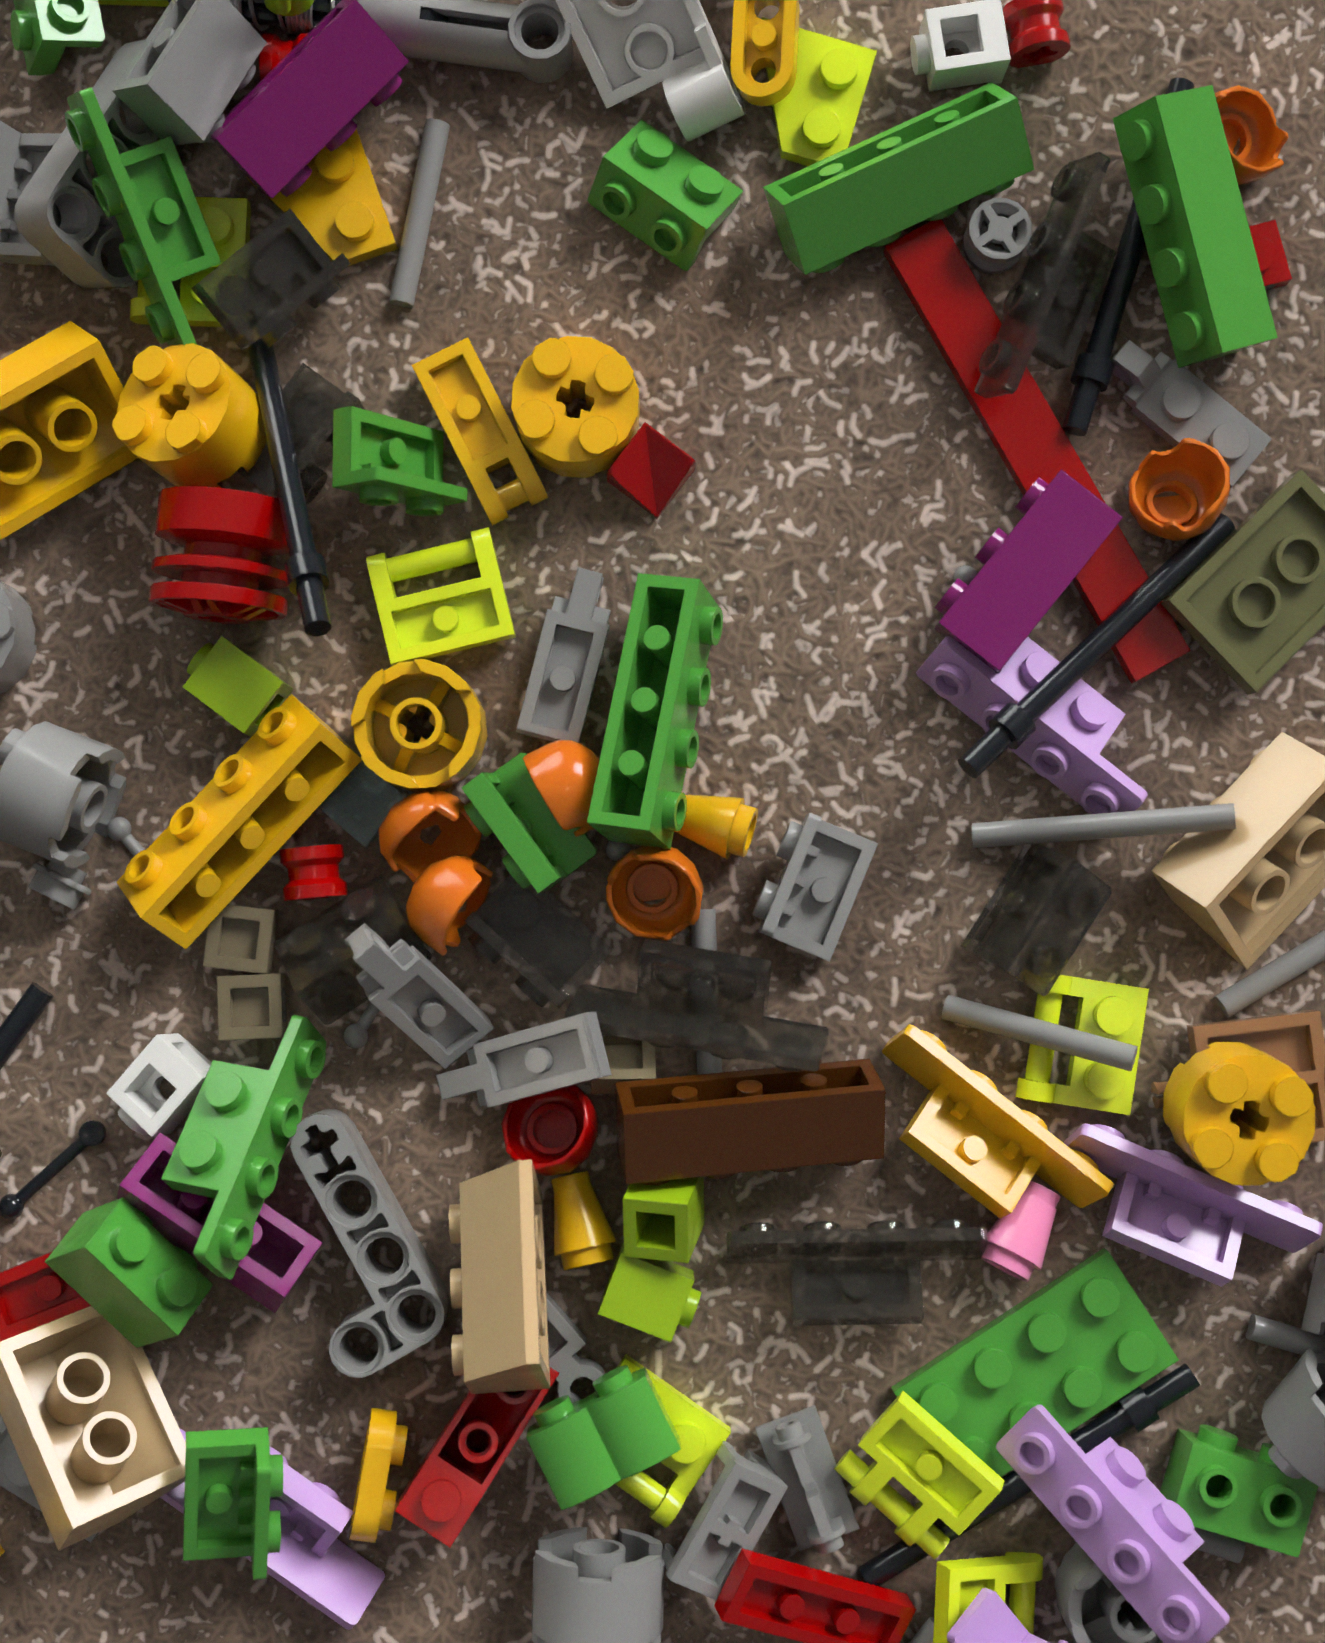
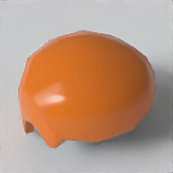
M1239 85L1215 93L1238 185L1256 182L1280 168L1284 161L1278 158L1289 136L1286 131L1276 126L1273 108L1261 93ZM1239 138L1240 148L1235 155L1233 151Z
M1184 438L1176 447L1163 452L1152 450L1139 464L1138 470L1134 472L1128 483L1129 511L1140 527L1148 534L1173 541L1196 537L1210 529L1226 507L1230 492V467L1216 448L1194 438ZM1164 491H1172L1179 494L1176 496L1155 497Z
M558 740L530 752L523 757V761L535 787L559 826L563 830L580 827V829L573 832L576 837H579L594 829L587 823L600 759L592 750L578 742Z
M436 789L433 791L422 790L408 795L390 808L379 826L378 833L380 852L393 872L401 869L412 882H415L426 868L434 862L456 855L469 857L474 855L480 846L482 833L471 821L464 809L465 804L457 796ZM438 825L441 830L440 835L432 845L424 843L420 839L421 830Z
M640 846L629 851L610 870L607 877L606 902L615 922L635 937L668 941L688 926H694L697 923L701 909L703 883L695 864L677 848L664 849ZM664 899L658 904L644 903L646 901Z
M465 855L451 856L430 864L415 880L406 904L407 921L420 940L442 956H445L448 952L445 945L454 948L458 947L461 942L458 929L468 923L485 904L493 872L478 860ZM467 900L466 911L458 913L459 909Z

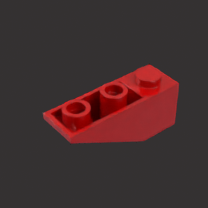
M551 1367L550 1388L559 1375V1372ZM549 1389L471 1394L468 1391L396 1501L395 1512L450 1548Z

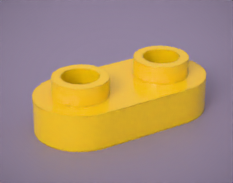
M734 0L730 72L738 93L750 104L756 106L776 104L790 93L795 84L800 16L798 0ZM773 5L779 8L778 13L772 19L762 20L758 18L760 11L766 6ZM769 67L776 70L774 77L770 81L765 83L755 81V76L761 69Z
M371 1407L353 1505L354 1513L351 1518L349 1540L375 1543L378 1530L391 1531L397 1491L386 1489L390 1465L402 1466L408 1426L396 1424L397 1411Z

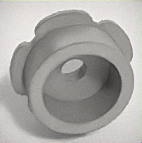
M51 860L47 867L39 863L32 865V868L37 871L28 886L29 888L73 910L76 909L83 894L91 895V889L82 885L88 873L78 868L71 869Z

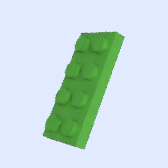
M1103 1248L891 1388L896 1397L902 1391L906 1392L1002 1477L1013 1470V1468L997 1451L996 1444L1031 1408L1038 1404L1044 1406L1062 1428L1069 1433L1179 1361V1359L1109 1251Z

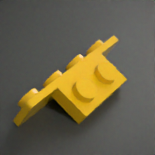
M909 1024L892 1037L883 1048L882 1053L930 1091L899 1139L998 1218L1001 1219L1012 1213L1035 1174L1079 1208H1084L1108 1196L1114 1183L1099 1171L1094 1160L1080 1151L1069 1148L1048 1131L1047 1125L1042 1119L1029 1111L1021 1110L997 1091L996 1085L990 1078L978 1071L970 1070L948 1053L943 1042L935 1035L919 1030L914 1025Z

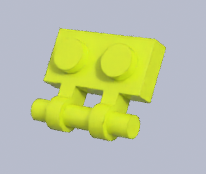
M904 1391L898 1395L863 1434L858 1444L875 1462L868 1466L849 1449L834 1467V1470L852 1485L849 1492L864 1506L869 1502L872 1503L897 1526L894 1533L908 1546L916 1543L933 1559H936L950 1542V1538L933 1523L940 1518L960 1536L1001 1492L1005 1481ZM894 1477L920 1502L913 1506L888 1483L889 1480Z

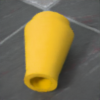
M686 795L687 810L682 829L674 832L725 859H728L731 854L745 857L754 835L758 808L745 805L744 798Z
M580 1172L552 1179L554 1192V1256H561L563 1270L566 1271L613 1260L611 1243L617 1241L591 1185L589 1172Z

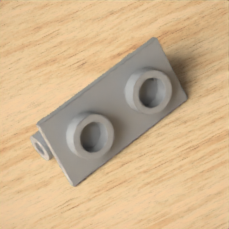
M813 1405L756 1426L755 1430L768 1465L788 1487L781 1502L799 1551L817 1545L820 1554H829L842 1548L844 1542L841 1536L860 1528L842 1478L834 1470L836 1462L816 1406Z

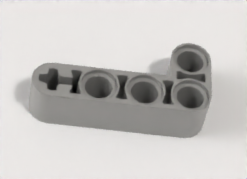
M146 39L126 43L118 49L92 88L119 154L150 144L158 139V136L112 92ZM120 106L124 110L126 126L123 125L119 115ZM66 126L15 205V221L18 230L32 246L71 281L82 288L106 289L134 285L138 281H134L131 278L120 255L119 244L125 242L117 220L115 216L107 217L94 193L92 179L98 177L95 167L93 177L88 171L86 165L87 154L89 155L88 150L84 152L78 150ZM54 203L58 206L61 213L60 227L57 226L53 218ZM102 248L106 251L108 257L107 270H105L101 261Z
M323 1109L304 1118L297 1125L296 1134L291 1137L290 1148L294 1160L372 1298L371 1301L353 1310L342 1320L335 1329L329 1343V1354L335 1367L349 1377L363 1378L374 1374L430 1342L438 1335L450 1313L451 1300L447 1288L354 1122L347 1114L337 1109ZM318 1129L322 1132L333 1129L337 1134L338 1140L331 1146L332 1154L327 1148L320 1149L319 1151L313 1148L311 1140L318 1135ZM348 1157H351L355 1165L345 1168L330 1180L326 1172L337 1163L341 1164ZM352 1180L365 1184L372 1197L369 1210L363 1212L353 1211L344 1204L341 1197L344 1182ZM381 1237L395 1240L402 1248L404 1254L403 1263L396 1267H385L379 1264L372 1252L374 1240ZM411 1295H422L428 1298L434 1305L435 1318L427 1323H416L410 1320L404 1311V1299ZM356 1327L370 1330L377 1338L379 1344L378 1352L371 1355H361L355 1352L349 1344L348 1331Z

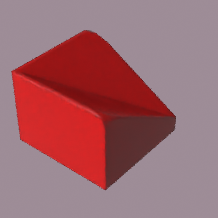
M644 422L607 471V481L658 519L695 471L696 461Z

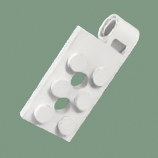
M555 0L565 22L571 24L572 37L606 109L662 82L672 114L688 142L746 114L743 100L735 87L728 64L699 0H637L633 4L624 7L617 6L610 0Z

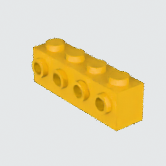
M291 694L279 707L272 709L264 716L258 730L236 754L227 757L221 762L212 780L191 802L182 805L174 813L169 826L146 850L139 852L131 859L125 873L116 883L141 919L186 950L362 759L331 727Z

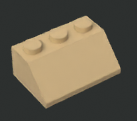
M1281 732L1265 750L1256 754L1248 768L1223 795L1215 798L1209 804L1234 803L1236 829L1186 833L1178 842L1172 844L1165 851L1162 859L1151 870L1170 899L1246 970L1250 968L1325 887V756L1284 732Z
M532 1159L518 1160L459 1183L460 1204L449 1205L451 1244L461 1243V1268L451 1269L450 1296L452 1308H462L463 1334L452 1335V1369L454 1376L464 1375V1383L471 1394L550 1388L543 1198Z
M92 1306L0 1342V1414L58 1551L122 1522L185 1482V1440L143 1347L136 1348Z

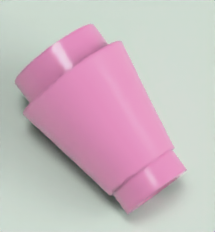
M1031 1181L1012 1213L1001 1219L998 1218L982 1239L987 1246L981 1259L1008 1275L1028 1282L1034 1269L1039 1271L1042 1269L1057 1211L1056 1207L1061 1197L1054 1191Z

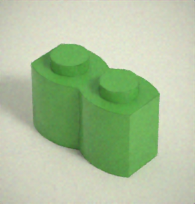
M627 1365L615 1368L592 1383L596 1392L588 1397L572 1403L569 1396L565 1395L545 1404L534 1412L533 1415L537 1422L528 1427L526 1438L561 1510L590 1499L620 1480L654 1466L681 1449L680 1437L645 1367L632 1373Z

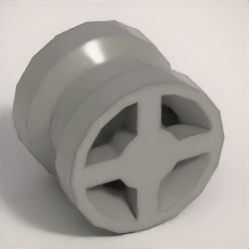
M993 198L983 202L973 212L963 235V251L967 261L975 269L987 274H1000L1010 270L1020 260L1032 235V222L1027 211L1018 202L1008 198ZM991 242L996 243V244H1002V246L1004 247V250H1001L1000 247H994V246H991V245H990V246H987V245H988L989 243H991Z

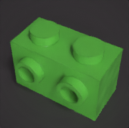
M123 1197L82 1213L45 1261L49 1267L136 1348L178 1336L213 1286L197 1269V1263L190 1254L181 1248L173 1246L153 1227L152 1221L144 1213L131 1206Z
M1200 1424L1198 1434L1178 1428L1160 1490L1162 1495L1181 1506L1191 1518L1194 1527L1298 1558L1318 1486L1304 1476L1300 1479H1294L1284 1474L1269 1457L1268 1452L1273 1444L1262 1443L1260 1452L1237 1446L1239 1439L1237 1436L1213 1426Z

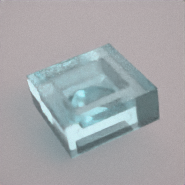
M362 760L318 808L363 846L369 848L379 836V826L390 808L406 796L392 784L375 774Z

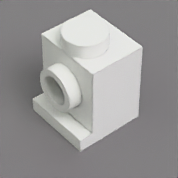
M983 0L925 9L919 35L911 36L910 54L913 72L915 75L926 74L929 92L993 82L994 84L1002 83L1011 57L1001 0ZM949 48H957L964 54L946 57L945 51Z
M179 1033L157 1034L106 1094L121 1107L118 1110V1115L133 1131L144 1136L150 1135L151 1137H155L159 1133L163 1135L171 1134L191 1111L212 1062ZM164 1078L176 1088L168 1099L164 1098L160 1092V1084Z

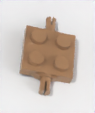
M1306 1010L1187 1025L1191 1057L1195 1053L1208 1049L1207 1045L1214 1042H1242L1287 1064L1300 1078L1305 1080L1314 1094L1315 1134L1311 1143L1325 1141V1040L1320 1011ZM1168 1081L1152 1082L1151 1092L1157 1095L1164 1094ZM1163 1095L1153 1096L1152 1100L1155 1108H1163ZM1245 1104L1243 1110L1233 1109L1230 1121L1235 1122L1243 1115Z

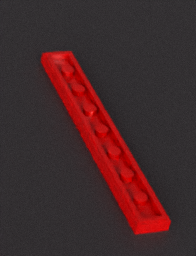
M942 219L930 221L885 246L883 254L1022 495H1025L1038 477L1050 484L1062 469L1105 503ZM1117 524L1072 582L1099 626L1149 577ZM1161 602L1112 648L1131 684L1191 651L1171 615L1161 605Z

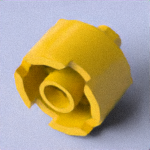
M565 336L559 339L549 338L536 345L532 354L523 361L514 379L511 409L523 446L541 467L562 477L588 478L594 476L595 473L609 469L639 430V389L631 366L626 358L620 355L613 347L592 337ZM576 398L585 399L587 408L591 411L588 412L581 409L580 418L568 417L565 403L572 404V400Z
M189 343L185 344V346L183 344L170 345L164 349L156 345L149 346L136 355L132 365L133 372L120 394L117 413L112 422L117 438L126 444L136 457L174 486L222 488L217 483L230 478L241 466L246 471H249L256 464L266 445V436L257 393L250 384L216 353L205 347Z
M423 658L413 659L414 661L400 662L386 670L381 669L375 672L358 692L351 714V726L354 728L355 745L361 754L360 757L364 764L384 781L413 792L422 790L433 791L435 789L443 791L464 780L481 760L488 737L485 711L474 690L448 666ZM425 712L432 713L429 722L435 727L432 735L427 740L421 736L419 743H412L414 733L407 728L408 721L414 715L422 720Z
M1214 1042L1207 1045L1208 1049L1195 1053L1185 1064L1180 1062L1173 1069L1164 1090L1163 1118L1171 1130L1175 1143L1189 1158L1210 1175L1233 1185L1261 1186L1271 1181L1282 1182L1296 1173L1299 1162L1305 1157L1315 1134L1314 1094L1305 1080L1300 1078L1287 1064L1242 1042ZM1245 1104L1243 1115L1235 1122L1230 1121L1233 1109L1243 1110Z

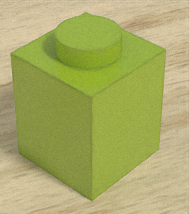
M223 636L219 638L215 645L211 642L205 644L194 655L187 667V673L191 676L182 686L243 734L250 737L258 730L264 716L272 709L279 707L293 690L291 686Z
M704 1177L674 1179L665 1184L655 1186L642 1183L630 1184L623 1197L624 1257L689 1263L705 1224Z
M622 1243L600 1300L598 1314L672 1342L678 1325L689 1328L699 1304L701 1291L692 1288L695 1281L694 1270L670 1261L624 1257V1243Z

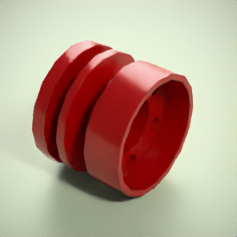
M175 486L162 489L158 496L155 535L161 540L183 547L184 550L183 554L158 556L152 560V571L180 581L153 583L150 586L148 602L160 608L179 612L187 618L222 624H248L253 621L281 620L287 617L288 601L284 597L260 591L281 589L289 586L286 571L262 563V557L289 553L278 498L254 492L218 487Z

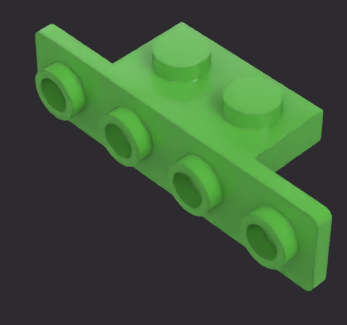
M90 87L78 91L67 97L71 110L65 112L66 125L80 152L88 150L98 177L92 179V185L101 209L107 217L115 216L125 240V242L119 244V251L125 268L134 281H142L151 305L145 307V313L149 326L161 344L167 342L168 346L178 344L185 346V344L189 343L197 345L172 282L221 264V261L172 137L169 136L119 154L93 89Z
M298 1015L291 1017L269 1070L216 1060L212 1061L161 1178L173 1190L215 1198L194 1248V1256L217 1277L232 1279L240 1260L249 1252L253 1241V1227L264 1200L273 1192L276 1186L279 1163L290 1137L296 1134L297 1125L302 1120V1107L312 1082L323 1070L326 1060L327 1042L307 1017Z

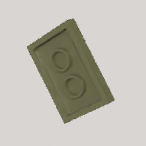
M1302 469L1292 473L1161 602V605L1247 695L1258 692L1325 625V494Z

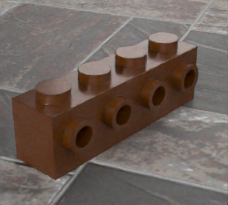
M870 1058L615 1082L617 1151L626 1184L642 1183L655 1186L665 1184L674 1179L704 1176L712 1179H724L733 1176L735 1173L764 1170L784 1173L804 1166L823 1164L852 1166L863 1160L884 1158L886 1089Z

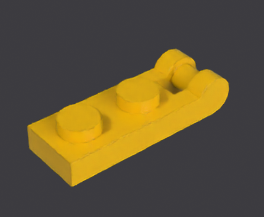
M468 337L412 365L492 526L509 518L507 511L527 501L533 506L548 498L546 490ZM510 463L517 479L495 489L488 473Z

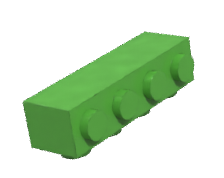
M990 82L768 184L763 189L786 257L807 275L811 272L823 273L833 270L844 262L846 256L867 246L879 247L889 244L900 237L902 230L924 220L935 221L948 217L957 210L959 204L980 194L991 195L1002 192L1013 185L1015 178L1034 170L1018 98Z
M1213 85L1157 95L1113 118L1178 368L1229 355L1278 338Z
M638 573L587 823L609 841L671 849L674 831H680L683 827L687 810L686 795L682 792L686 768L691 769L694 767L699 750L698 732L694 730L699 706L704 707L707 704L711 689L710 670L706 668L711 645L716 646L719 643L723 628L722 610L718 607V604L700 579Z

